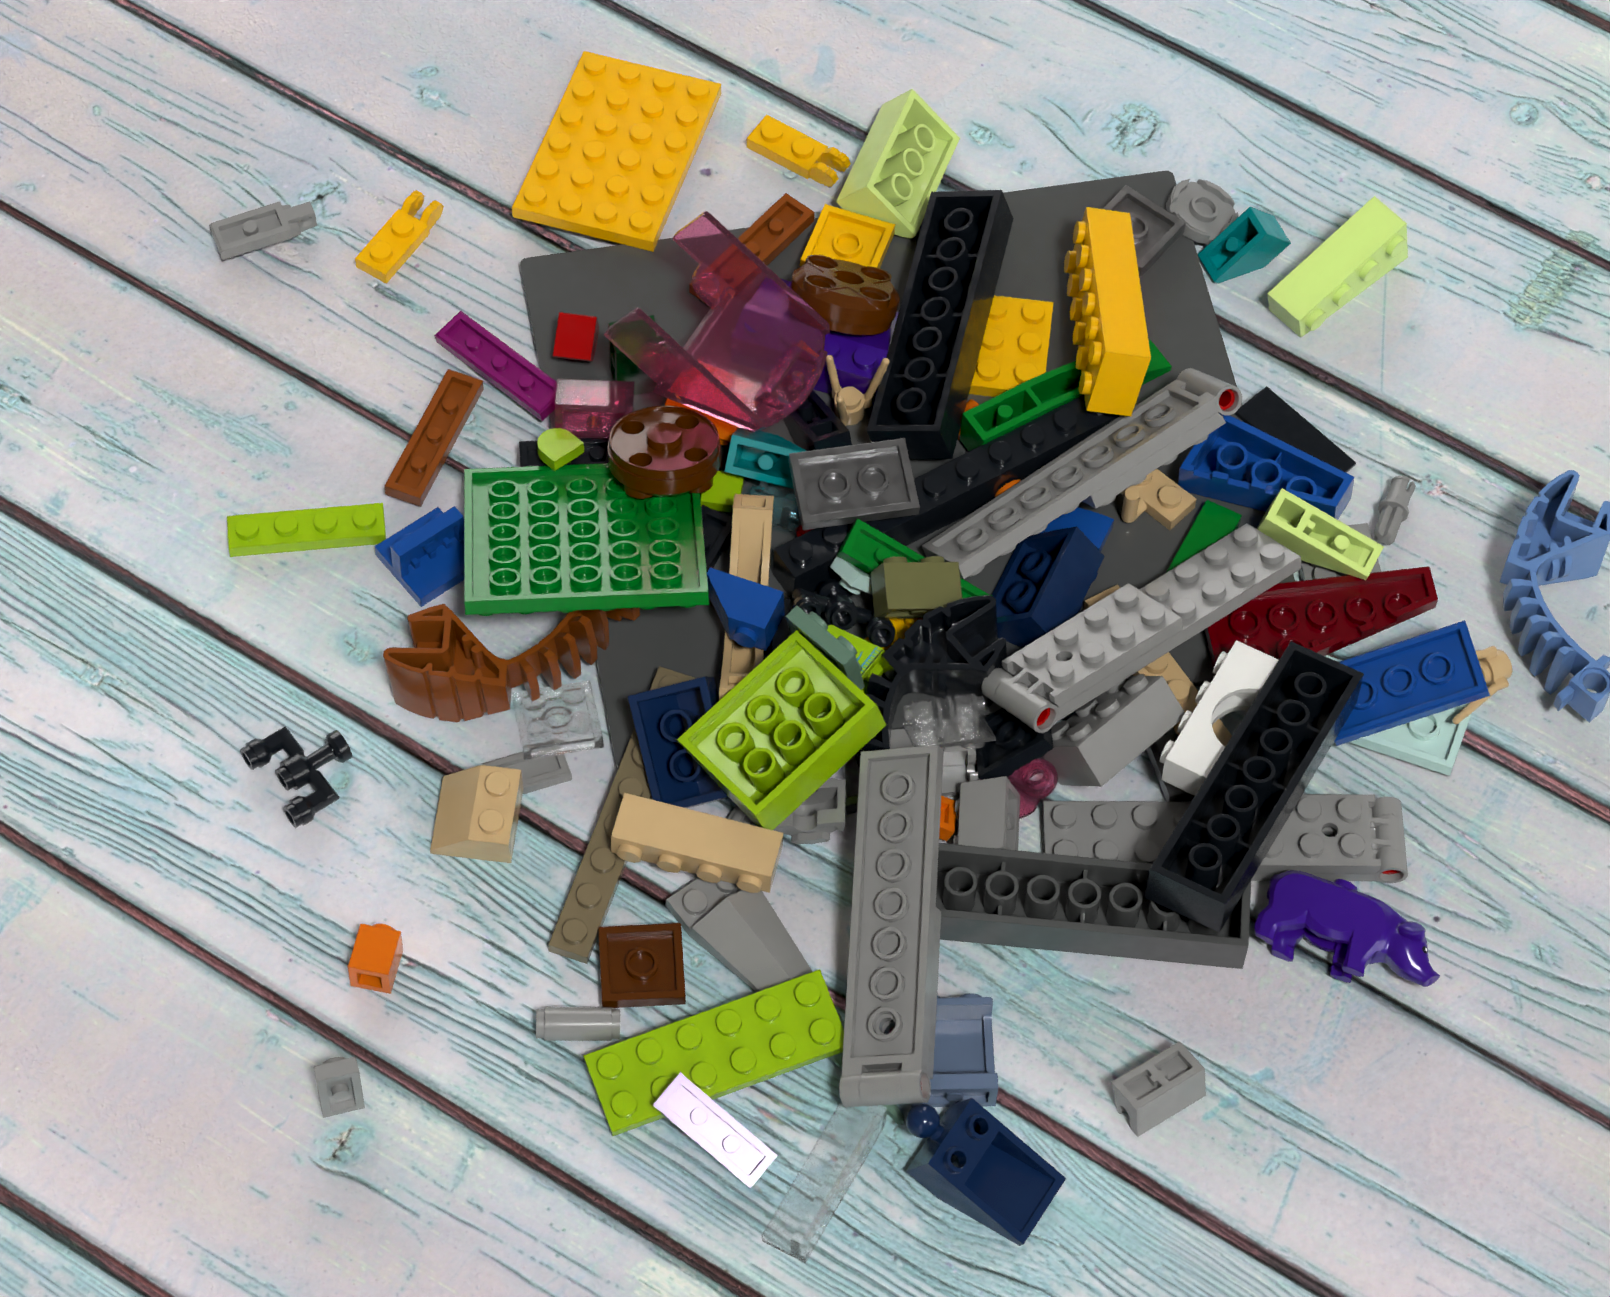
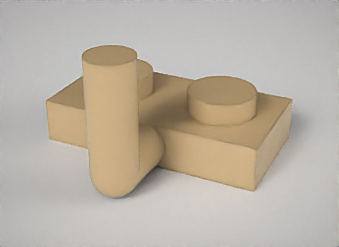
M1155 469L1147 475L1143 482L1130 486L1121 492L1124 495L1121 518L1126 523H1132L1145 511L1168 530H1171L1195 508L1197 499L1160 470Z

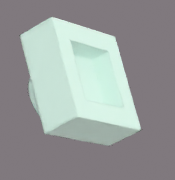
M836 556L830 568L842 578L839 583L856 595H859L861 591L872 594L871 575Z

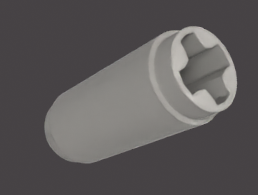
M545 1007V1009H536V1038H544V1041H611L612 1039H620V1009H612V1007Z

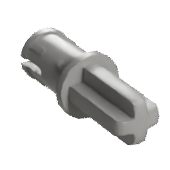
M1399 475L1392 478L1387 497L1379 504L1380 516L1374 529V540L1379 544L1391 545L1395 541L1401 522L1405 521L1408 517V504L1416 486L1412 481L1408 489H1406L1410 478Z

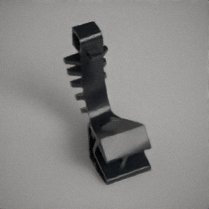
M982 595L959 599L947 603L946 608L940 606L924 614L922 620L918 619L904 633V639L899 638L882 654L883 672L891 682L872 673L868 681V694L866 695L877 704L886 726L856 753L859 773L861 752L890 749L892 723L898 704L904 695L913 692L924 693L976 706L990 707L993 701L982 693L983 680L994 669H1004L1002 660L1007 658L1006 639H998L996 599L993 596ZM858 795L847 797L845 802L846 815L856 813Z

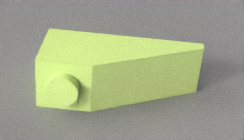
M1281 488L1269 505L1257 527V530L1300 555L1301 561L1364 580L1368 578L1384 548L1381 544Z

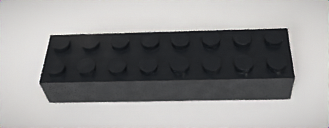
M1002 190L931 192L886 357L890 362L879 384L867 428V433L872 442L905 438L909 459L953 458L961 427L962 413L965 411L1014 219Z
M1292 641L1289 643L1151 866L1145 898L1220 933L1356 706L1364 673Z

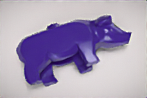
M1297 870L1275 874L1270 879L1266 895L1269 904L1258 915L1254 931L1257 937L1272 945L1273 956L1293 962L1294 950L1304 937L1319 949L1334 953L1330 975L1334 979L1346 983H1351L1353 975L1364 977L1365 967L1368 964L1379 962L1386 963L1398 976L1423 987L1432 985L1440 978V975L1432 969L1429 963L1425 928L1417 922L1407 921L1383 901L1358 892L1357 887L1351 882L1343 879H1336L1334 882Z

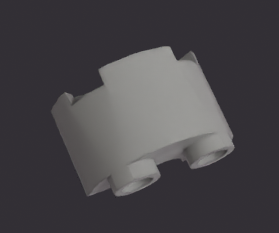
M829 778L779 824L774 831L792 836L791 843L794 844L827 842L830 840L831 832L836 830L843 832L845 830L846 779Z

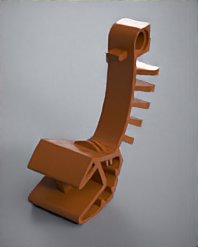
M445 604L415 612L407 617L414 648L391 647L387 648L383 653L394 701L402 708L420 716L432 719L437 716L439 720L450 722L479 718L485 712L491 715L510 710L512 688L524 684L531 701H535L540 698L539 684L536 676L543 674L554 691L560 688L562 682L558 664L559 660L569 675L576 679L581 675L579 654L587 663L592 665L598 659L597 646L604 650L609 646V622L607 617L617 621H621L622 617L635 621L640 616V608H620L611 611L599 609L575 610L569 612L558 626L538 644L508 660L499 658L488 651Z

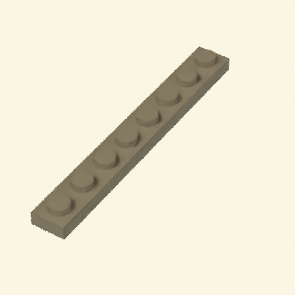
M659 666L650 690L697 678ZM635 728L548 944L549 952L588 964L599 936L598 927H602L628 862L619 858L617 854L611 853V835L623 795L628 793L652 799Z

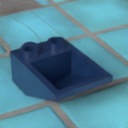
M973 1098L949 1106L941 1120L936 1109L927 1104L916 1105L907 1114L906 1125L910 1133L918 1138L928 1139L906 1172L938 1199L1019 1246L1024 1245L1066 1178ZM956 1155L957 1157L952 1163L951 1156Z

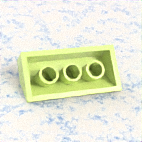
M913 89L882 104L836 202L844 210L895 224L894 235L910 239L915 237L924 219L931 192H936L960 137Z

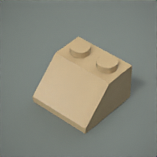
M479 765L443 776L430 853L511 863L523 795L521 770Z

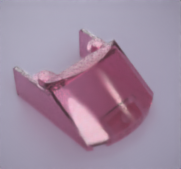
M704 211L677 231L673 237V240L699 263L692 275V286L696 294L711 307L684 347L678 344L638 307L611 325L604 333V336L657 383V386L652 391L653 393L753 433L766 429L790 415L812 392L826 362L828 352L824 350L825 335L830 333V324L708 211Z

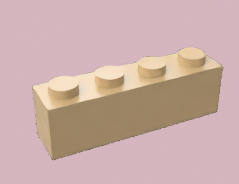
M624 793L611 835V853L617 854L619 858L628 862L637 863L642 860L657 864L660 869L667 872L678 873L682 870L693 873L706 882L718 883L721 880L736 884L738 888L746 892L758 893L764 891L770 893L782 852L784 833Z

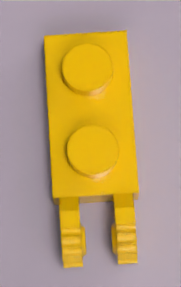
M767 114L747 137V148L806 179L811 178L820 184H824V186L832 187L839 179L834 168L837 171L844 172L851 164L849 157L834 147L828 148V146Z
M417 190L413 191L405 199L401 210L398 209L357 255L355 258L356 267L387 284L430 234L429 230L441 217L444 207L442 203L436 200L432 201L425 208L419 220L414 216L422 207L425 196Z

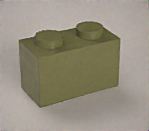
M941 556L926 557L921 559V562H907L906 557L884 559L881 565L870 572L875 618H923L924 614L940 606L946 608L947 603L962 599L959 562H945L944 557Z

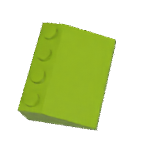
M796 630L677 740L740 810L758 827L774 830L886 726V723L877 704Z

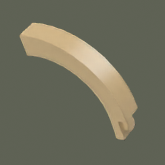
M735 494L729 574L769 587L774 496ZM726 631L719 700L763 661L764 650L755 647H743L736 641L729 639Z

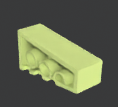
M1374 196L1267 293L1269 310L1300 338L1309 331L1316 330L1323 324L1325 319L1408 258L1407 223Z

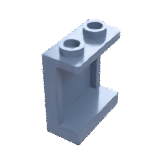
M964 994L956 998H940L937 996L933 1079H930V1099L927 1103L911 1104L912 1108L919 1104H927L932 1107H949L973 1098L982 1107L996 1106L998 1074L995 1073L992 1032L993 999L991 997H982L978 994Z

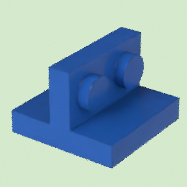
M455 506L444 513L437 507L374 546L375 555L420 607L464 580V516Z

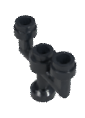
M838 579L824 581L819 586L817 594L800 588L793 591L792 597L794 602L792 608L798 606L805 613L809 614L813 611L818 616H821V612H824L829 625H834L844 631L852 628L855 623L866 625V633L870 642L879 647L889 646L895 638L893 623L886 617L875 618L874 611L855 606L854 602L850 599L849 591L839 583L840 580Z
M286 726L264 739L255 738L240 749L245 763L251 770L268 764L272 755L283 749L289 758L280 762L281 767L275 770L282 786L287 791L292 788L298 790L309 783L315 792L306 797L297 796L290 800L288 805L283 807L285 815L295 828L311 822L314 819L315 813L340 798L322 773L316 770L333 759L344 763L352 758L349 745L337 730L326 735L325 746L308 756L304 755L303 748Z

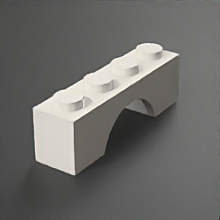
M1237 640L1229 653L1222 652L1213 669V673L1216 675L1211 683L1204 681L1195 699L1198 705L1193 712L1189 710L1185 712L1177 730L1180 735L1175 742L1169 740L1162 751L1159 762L1164 764L1162 781L1194 796L1197 794L1225 748L1216 737L1212 728L1213 724L1228 713L1249 710L1278 663V659Z

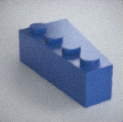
M1222 415L1226 423L1208 434V438L1205 441L1194 445L1179 468L1178 485L1188 493L1266 512L1281 488L1337 520L1351 499L1354 476L1230 415Z

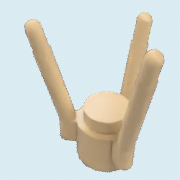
M832 355L826 356L832 397L834 398V414L845 426L859 423L864 416V409L872 406L873 396L889 365L890 360L888 358L882 360L866 393L862 394L855 387H840Z
M1495 646L1476 650L1486 684L1489 686L1490 696L1470 702L1452 719L1454 724H1459L1497 691L1509 686L1507 679L1512 675V664L1504 651L1497 649Z

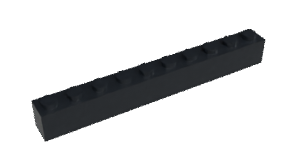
M1082 395L915 478L914 482L920 505L918 515L867 521L865 523L907 546L973 513L993 500L996 492L1005 484L1016 479L1022 481L1121 415L1086 411L1085 397ZM852 524L816 528L774 549L773 575L792 602H794L792 597L793 591L797 588L814 593L824 581L842 579L830 566L836 558Z

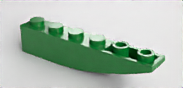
M1149 340L1151 360L1142 385L1171 371L1172 368L1171 364L1151 340ZM1076 361L1030 379L962 413L960 441L968 451H971L1084 395L1079 393L1081 370L1076 369Z

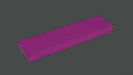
M462 311L456 314L434 335L438 344L541 421L549 416L569 396L565 387Z

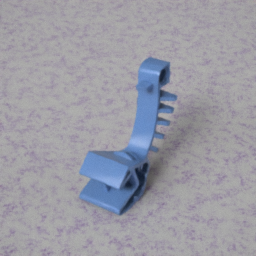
M1568 470L1550 481L1539 492L1538 497H1534L1526 509L1507 557L1500 583L1507 585L1503 593L1504 611L1512 610L1510 618L1511 633L1516 634L1522 631L1518 646L1521 657L1534 650L1529 669L1535 677L1542 673L1552 662L1544 690L1550 695L1557 690L1569 673L1573 674L1574 677L1570 679L1569 684L1557 694L1554 706L1557 711H1560L1568 704L1590 723L1604 710L1610 696V673L1607 670L1610 665V657L1602 655L1598 660H1595L1584 651L1555 620L1539 588L1541 585L1597 576L1610 541L1609 501L1603 502L1595 522L1568 512L1580 476L1578 472ZM1587 689H1592L1597 693L1590 692Z

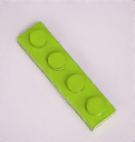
M383 503L227 516L230 557L376 545L386 540Z

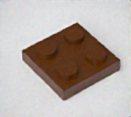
M681 923L598 927L602 1007L625 1008L686 1004Z

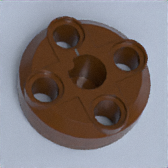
M809 255L806 258L805 264L795 269L792 274L788 303L797 315L817 326L846 334L875 335L890 329L892 321L896 317L900 296L891 283V274L883 269L832 259L823 255Z
M652 406L625 415L611 429L608 441V466L612 475L624 484V491L630 497L645 499L652 496H678L689 492L702 493L713 486V477L718 472L721 464V443L717 428L706 416L684 407Z

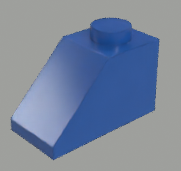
M709 568L707 572L708 595L729 639L736 641L743 647H755L767 651L785 614L784 592Z

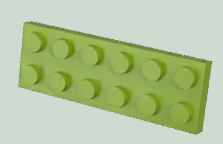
M819 969L583 1055L611 1134L616 1136L665 1118L652 1105L680 1072L714 1100L842 1053L844 1029Z

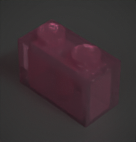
M558 379L555 428L566 429L576 437L609 438L615 423L635 410V381Z

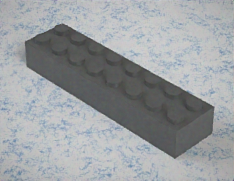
M939 843L936 907L941 911L940 940L1243 969L1249 945L1251 881L1219 933L1145 898L1149 871L1153 865L1151 863Z

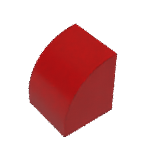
M559 312L553 357L592 362L599 334L597 317Z

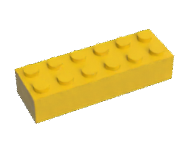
M1086 207L1082 221H1077L1074 227L1073 243L1075 245L1073 251L1068 250L1064 260V272L1069 273L1067 296L1072 297L1070 320L1075 321L1073 344L1078 345L1076 369L1081 370L1079 393L1084 394L1086 411L1131 417L1151 360L1130 213Z

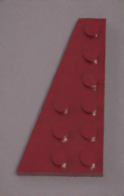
M1429 566L1370 573L1366 580L1348 575L1278 583L1204 630L1213 668L1222 652L1229 653L1236 640L1278 660L1291 641L1326 656L1436 608L1438 596Z

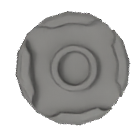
M1190 179L1183 180L1174 186L1166 202V210L1186 223L1183 233L1185 237L1198 243L1209 244L1239 217L1238 212L1235 213L1233 208L1235 203L1227 192L1214 183L1201 179L1197 183L1189 182Z

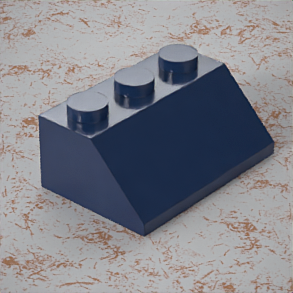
M1077 526L1030 535L1017 544L991 595L996 599L998 639L1004 638L1006 642L1024 648L1076 616L1080 611L1083 600L1091 584L1095 581L1098 574L1097 571L1105 556Z
M704 676L628 696L652 799L683 808L728 799V795L677 740L719 701L715 678Z

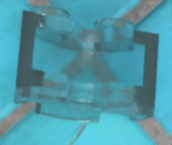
M760 481L759 486L752 485L750 493H747V495L774 496L772 526L795 532L800 519L797 518L798 506L794 489Z

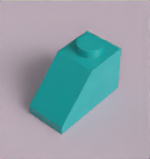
M1249 207L1197 255L1212 280L1219 284L1266 267L1291 242L1275 216Z
M740 426L732 434L724 472L794 489L788 463L789 454L805 452L806 450L779 435Z

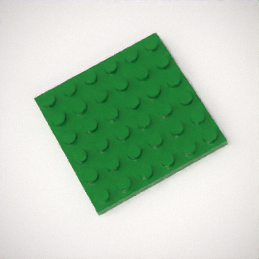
M608 463L564 465L556 471L552 470L549 466L464 469L465 615L532 614L534 612L548 611L569 613L575 610L599 609L611 611L620 608L653 609L655 607L669 606L690 608L696 605H709L700 493L689 492L670 497L652 496L645 499L633 498L625 493L624 484L612 475Z

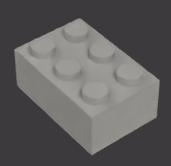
M1144 674L1129 676L1075 710L1076 713L1067 721L1055 724L1051 728L1054 748L1048 751L1043 758L1060 785L1102 787L1181 721L1185 712L1163 676H1145Z

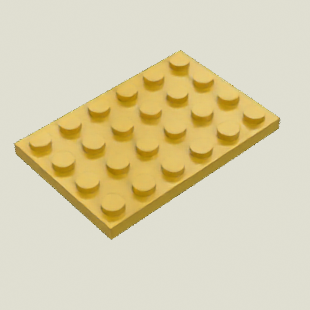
M584 51L512 206V217L654 252L721 96V84Z

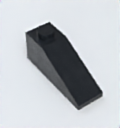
M809 385L773 396L774 403L797 446L806 451L852 445L849 429Z

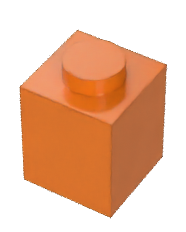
M360 924L348 964L350 986L391 994L403 953L401 931H397L385 924H374L373 926Z

